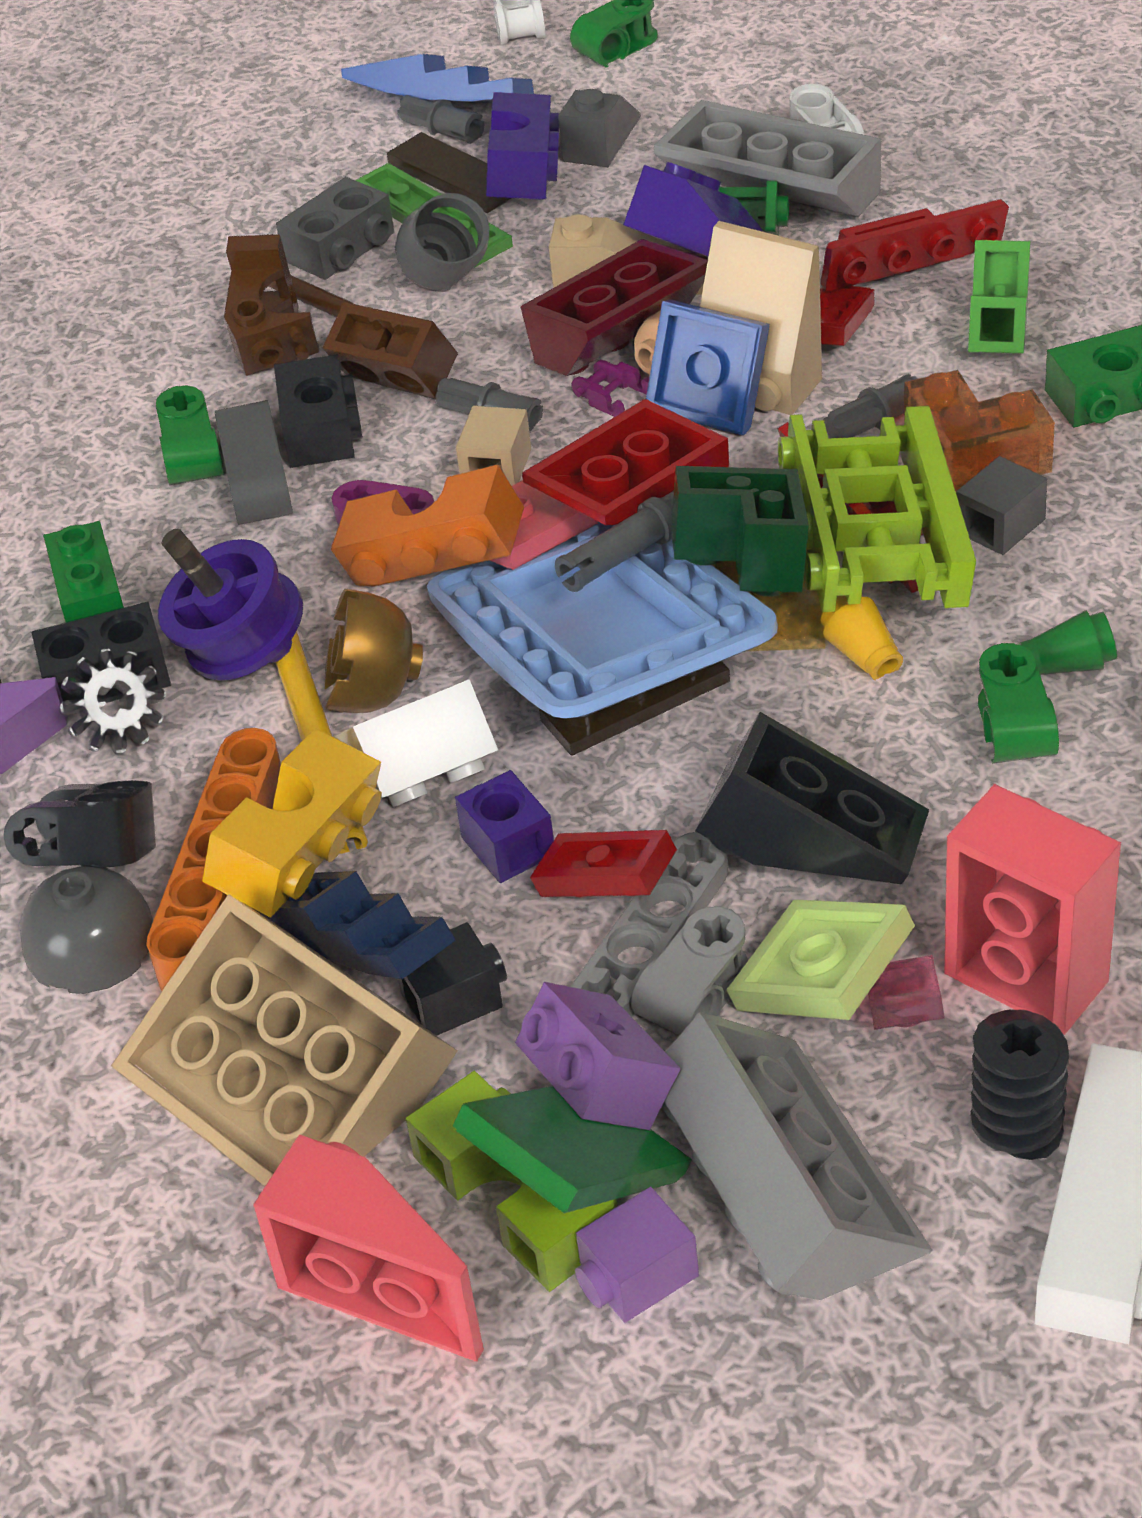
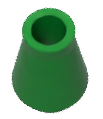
M1084 610L1032 639L1019 642V645L1030 650L1035 656L1040 675L1103 670L1105 662L1117 659L1114 636L1103 611L1089 615L1088 611Z

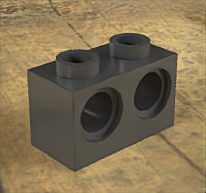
M344 177L276 222L277 232L281 236L287 263L323 280H327L341 269L349 268L357 258L376 245L384 244L395 233L389 194L349 177Z

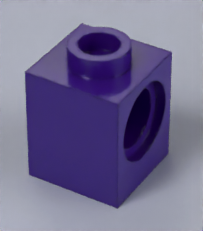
M512 770L455 796L462 839L499 883L538 865L554 841L551 815Z

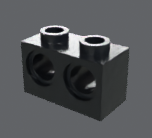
M149 601L31 631L42 679L56 677L63 702L79 699V697L67 693L61 688L63 680L66 677H72L84 681L76 668V663L83 657L91 661L99 670L98 656L102 649L111 650L115 667L119 668L121 660L127 652L135 653L136 663L131 672L136 676L145 668L152 666L157 673L149 682L144 684L146 690L172 686ZM111 688L105 695L98 694L97 701L98 703L116 701L123 696V693L116 688Z

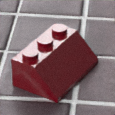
M641 239L523 304L520 308L535 364L565 376L575 375L586 370L589 363L606 353L625 348L629 344V340L633 339L634 331L638 324L661 311L662 301L674 300L687 304L692 302L704 283L708 260Z

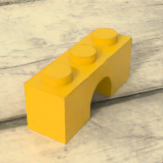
M314 728L281 762L273 809L267 808L246 797L210 833L202 882L227 895L230 894L247 906L271 918L289 897L296 900L302 896L312 880L315 869L323 860L332 862L339 855L345 845L349 832L357 823L365 826L372 819L382 796L381 791L376 789L382 762Z

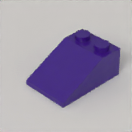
M670 162L666 163L664 171L647 165L643 166L623 224L624 226L709 256L713 227L718 221L764 232L737 198L718 192L721 181Z

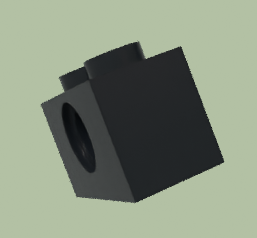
M338 354L275 364L274 371L281 427L289 467L295 468L355 458L352 440L363 438L352 374L341 375Z

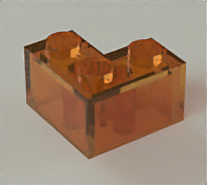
M958 370L934 373L928 377L904 382V419L906 407L930 406L955 492L999 456L1040 475L1052 472L1055 422L1033 389L1011 392L1001 397L978 402Z

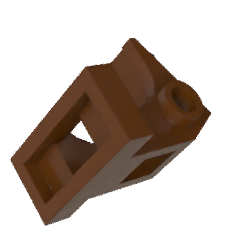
M280 234L228 236L226 254L231 268L224 319L234 353L246 376L273 368L275 364L287 363L297 359L305 360L310 355L319 353L320 348L313 328L311 313L298 312L299 305ZM276 281L278 291H264L272 282Z

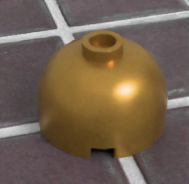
M344 589L340 595L333 620L343 621L345 625H338L334 639H329L327 650L325 689L334 683L335 685L325 708L347 713H369L385 708L401 695L406 679H418L422 666L423 645L413 643L410 621L403 610L390 600L369 592Z

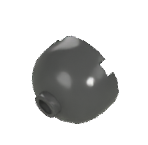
M86 866L62 870L45 879L30 894L23 910L19 924L22 953L26 965L36 980L47 987L50 984L56 988L68 989L69 993L86 994L109 989L131 977L141 967L140 961L148 953L146 945L147 936L153 923L150 908L135 885L129 879L113 870Z

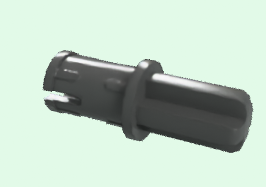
M405 95L400 100V108L397 111L399 118L403 121L426 127L431 135L440 133L471 144L480 138L484 132L485 123L481 120L483 118L481 114L456 108L446 99H438L432 102Z
M906 374L879 389L868 387L860 391L858 399L829 412L828 417L823 419L829 438H849L873 427H877L880 430L882 417L896 418L905 413L906 407L923 406L926 399L925 389L921 381L916 376L911 377V374Z
M444 378L438 384V392L435 399L436 403L443 408L465 414H470L472 406L526 409L529 433L543 415V406L540 405L542 403L540 399L502 390L497 383L490 382L484 387L454 378Z

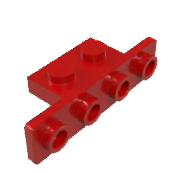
M1002 199L939 215H934L928 208L841 229L838 240L831 241L826 246L820 285L827 292L975 253V240L1002 241L1009 206Z

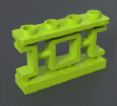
M930 406L906 407L904 425L896 426L894 417H882L880 436L828 438L824 420L812 421L811 430H806L802 414L790 415L788 437H779L778 465L779 469L798 470L809 523L808 553L805 560L806 586L808 590H817L822 612H835L837 596L846 595L848 604H860L863 583L916 580L921 600H934L935 591L939 590L944 608L969 607L976 558ZM899 452L901 454L903 465H898ZM817 474H824L822 488H820ZM894 501L897 513L848 515L845 503ZM921 528L926 544H919ZM836 551H844L842 568L839 566Z

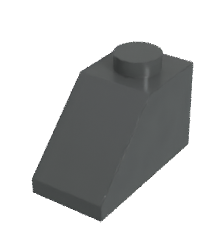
M597 89L575 90L558 114L563 162L608 168L640 119V112L621 95L606 94Z

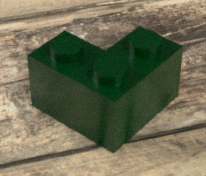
M675 467L671 526L674 560H687L696 565H712L719 561H736L740 591H752L755 594L768 597L779 596L784 592L803 591L809 523L797 469Z

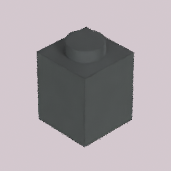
M1001 456L997 457L956 491L970 540L1001 555L1007 553L1045 520L1048 478Z

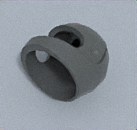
M445 193L433 197L413 211L403 221L397 233L395 243L397 261L403 274L418 286L434 291L450 290L451 286L464 278L481 261L486 253L490 228L484 210L477 202L467 196L457 193ZM439 207H452L468 215L477 229V248L471 233L460 221L447 214L432 211Z

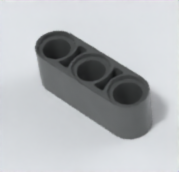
M268 400L215 410L214 413L238 525L293 514Z

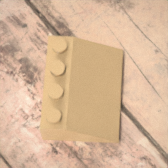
M228 894L111 1067L257 1181L266 1186L299 1134L326 1144L329 1142H339L349 1146L361 1156L367 1155L406 1120L407 1116L421 1107L458 1050L276 923Z

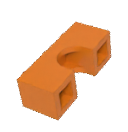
M494 465L447 477L443 491L438 499L431 506L414 515L397 489L347 501L331 551L354 584L358 586H378L506 557L512 553L524 505L500 466Z

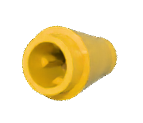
M846 595L838 596L835 612H822L820 621L824 626L823 634L825 639L868 673L873 680L883 677L884 674H890L899 670L903 663V656L899 653L873 599L862 597L861 595L860 604H848Z

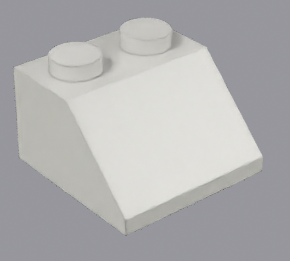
M470 680L360 723L333 736L382 762L376 789L381 791V799L389 797L393 807L427 794L428 791L424 781L446 772L449 782L453 783L484 770L485 767L481 757L498 751Z

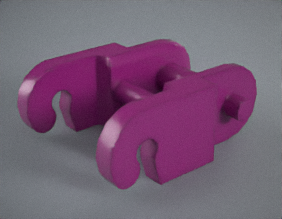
M600 359L593 365L594 374L587 379L578 376L573 379L571 384L572 390L577 397L582 396L588 399L589 406L615 417L624 412L625 408L620 400L612 403L610 393L617 387L621 389L630 387L643 394H647L649 376L641 380L639 369L623 362L615 365ZM602 381L609 383L606 387L600 385Z

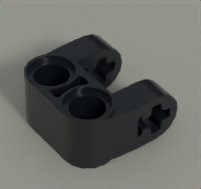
M128 780L102 784H69L60 786L41 798L40 802L29 804L10 816L4 828L3 838L6 849L14 859L30 866L81 865L106 868L137 862L156 847L152 783ZM34 821H36L39 832L48 840L41 845L40 849L37 847L35 838L25 837L24 828L33 824Z

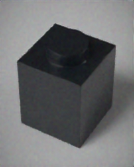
M468 922L450 929L456 941L404 979H398L401 995L416 1020L436 1036L503 1007L499 983L507 980V973L502 958L493 943L490 942L482 945Z

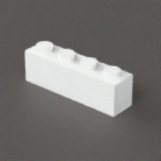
M1092 1043L1037 1283L1035 1324L1129 1344L1134 1318L1142 1320V1052Z

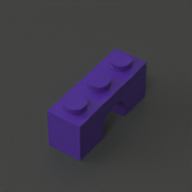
M493 92L491 130L489 131L486 197L546 200L547 181L557 182L559 113L550 112L551 95Z

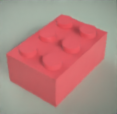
M994 784L947 835L944 974L1015 1010H1027L1043 1015L1057 1025L1065 1035L1109 982L1121 842L1104 835L1093 827L1080 824L1041 806L1030 798L1022 797Z

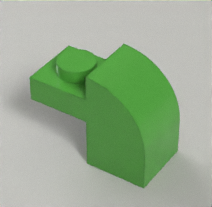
M975 240L968 352L1024 353L1031 241Z

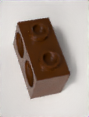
M343 302L322 347L328 356L338 354L340 369L345 375L352 374L355 379L432 399L436 398L439 382L448 377L458 355V352L433 321Z

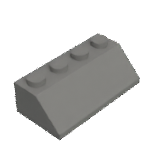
M700 100L654 144V155L665 164L670 162L693 170L696 173L721 181L723 186L766 187L767 181H777L780 196H789V201L854 216H860L880 194L881 138Z
M699 1012L666 1050L668 1056L681 1069L662 1108L666 1115L681 1128L694 1150L692 1154L694 1163L705 1176L711 1179L726 1204L724 1212L727 1219L744 1235L758 1258V1270L765 1282L774 1290L786 1296L796 1295L822 1300L930 1254L933 1250L797 1042L791 1038Z

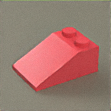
M299 1134L253 1204L277 1287L477 1362L484 1348L467 1265L366 1157L359 1155L345 1144L339 1142H329L326 1144Z

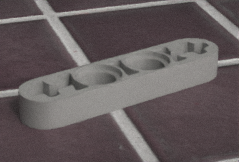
M697 832L682 835L673 842L677 851L651 894L633 897L573 982V988L607 994L611 988V976L616 980L613 985L614 999L633 1017L635 1014L631 1007L633 991L646 966L659 957L692 914L709 905L726 880L728 874L727 853L717 849L708 838ZM701 857L709 858V863L700 861L690 873L691 884L685 881L688 875L687 862L696 863ZM664 901L678 902L685 907L680 914L673 917H658L650 912L654 905ZM630 947H644L653 952V955L647 961L640 964L624 963L617 958L623 950Z

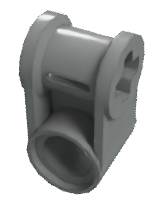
M721 906L706 907L692 914L659 957L649 963L640 975L632 995L631 1007L633 1012L677 1035L683 1032L699 1012L719 1017L722 1008L731 999L726 991L748 961L745 952L741 950L745 942V924L741 917L733 910Z

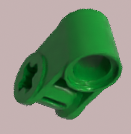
M612 0L591 12L581 15L573 24L570 32L572 48L607 68L609 67L607 64L619 58L623 60L628 55L653 44L658 38V32L652 26L651 19L654 0Z
M187 385L175 386L163 391L156 399V409L162 434L159 439L169 485L223 476L215 429L211 427L202 391Z
M1000 643L989 647L982 653L979 659V675L983 689L978 695V708L983 721L986 743L992 742L994 746V759H991L992 764L1057 755L1059 750V732L1056 713L1051 699L1047 697L1035 656L1024 646L1014 643Z

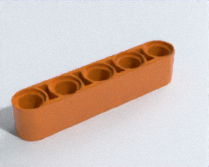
M244 728L233 732L225 738L215 758L147 936V949L161 991L227 897V894L202 882L210 833L246 797L267 808L273 809L281 761L273 735L264 729Z

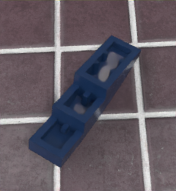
M357 871L316 872L300 898L295 900L289 897L271 918L262 914L321 956L335 963L370 975L404 979L456 941L442 916L412 917L399 893L370 894Z

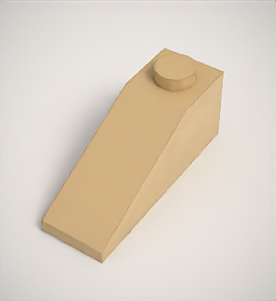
M581 214L571 215L567 218H555L549 243L553 288L641 239L706 260L708 259L641 231L624 226L607 217H588ZM704 283L696 295H702Z

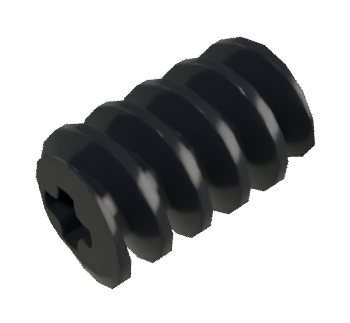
M1003 1010L991 1014L978 1024L973 1035L974 1053L972 1055L973 1072L971 1077L973 1089L971 1092L972 1108L970 1111L972 1130L981 1142L994 1150L1006 1152L1016 1158L1027 1160L1047 1158L1059 1147L1064 1134V1104L1067 1097V1066L1069 1063L1067 1040L1059 1027L1043 1015L1027 1010Z

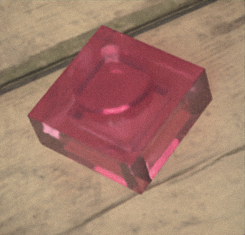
M932 955L890 962L868 993L874 1030L895 1026L912 1027L926 1021L945 1019Z

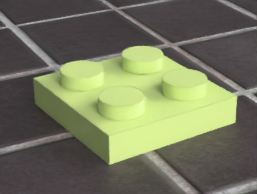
M793 900L726 991L737 1011L850 1020L911 933L915 924L906 905Z

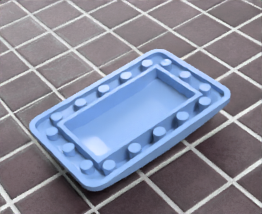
M600 522L514 570L488 560L446 570L434 576L427 585L431 602L467 644L521 695L553 717L559 718L587 716L753 649L770 640L777 633L778 623L773 610L747 591H740L738 584L714 566L696 565L687 560H674L672 540L662 545L653 543L645 550L635 554L588 583L580 591H569L562 582L573 576L580 568L575 567L558 577L555 571V560L559 556L566 555L615 526L604 525Z

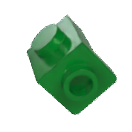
M767 181L766 187L719 188L718 192L737 198L764 232L779 236V227H788L789 196H780L777 181Z

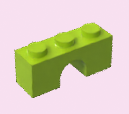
M474 1070L406 1117L413 1156L457 1201L487 1182L509 1181L520 1185L521 1187L514 1194L496 1206L502 1244L520 1264L551 1292L575 1274V1269L581 1265L576 1232L618 1207L617 1199L563 1213L459 1134L456 1128L453 1127V1124L463 1103L511 1094L502 1087L495 1090Z

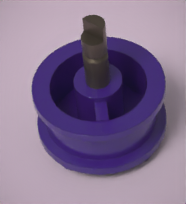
M173 529L163 537L162 546L181 569L171 579L161 597L158 608L159 625L172 643L185 649L187 660L200 675L212 680L240 678L257 671L268 663L279 661L290 651L292 638L302 619L303 599L293 581L287 576L278 573L277 563L265 546L256 541L237 539L219 543L200 553L181 529Z

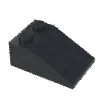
M759 712L726 765L695 831L708 838L720 851L730 855H737L753 865L902 885L909 875L930 809L764 713Z

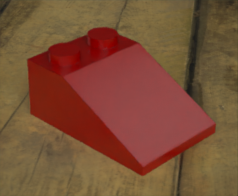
M644 399L522 472L523 483L604 525H617L624 519L637 513L638 506L651 497L661 499L673 491L676 466L729 467L728 438Z

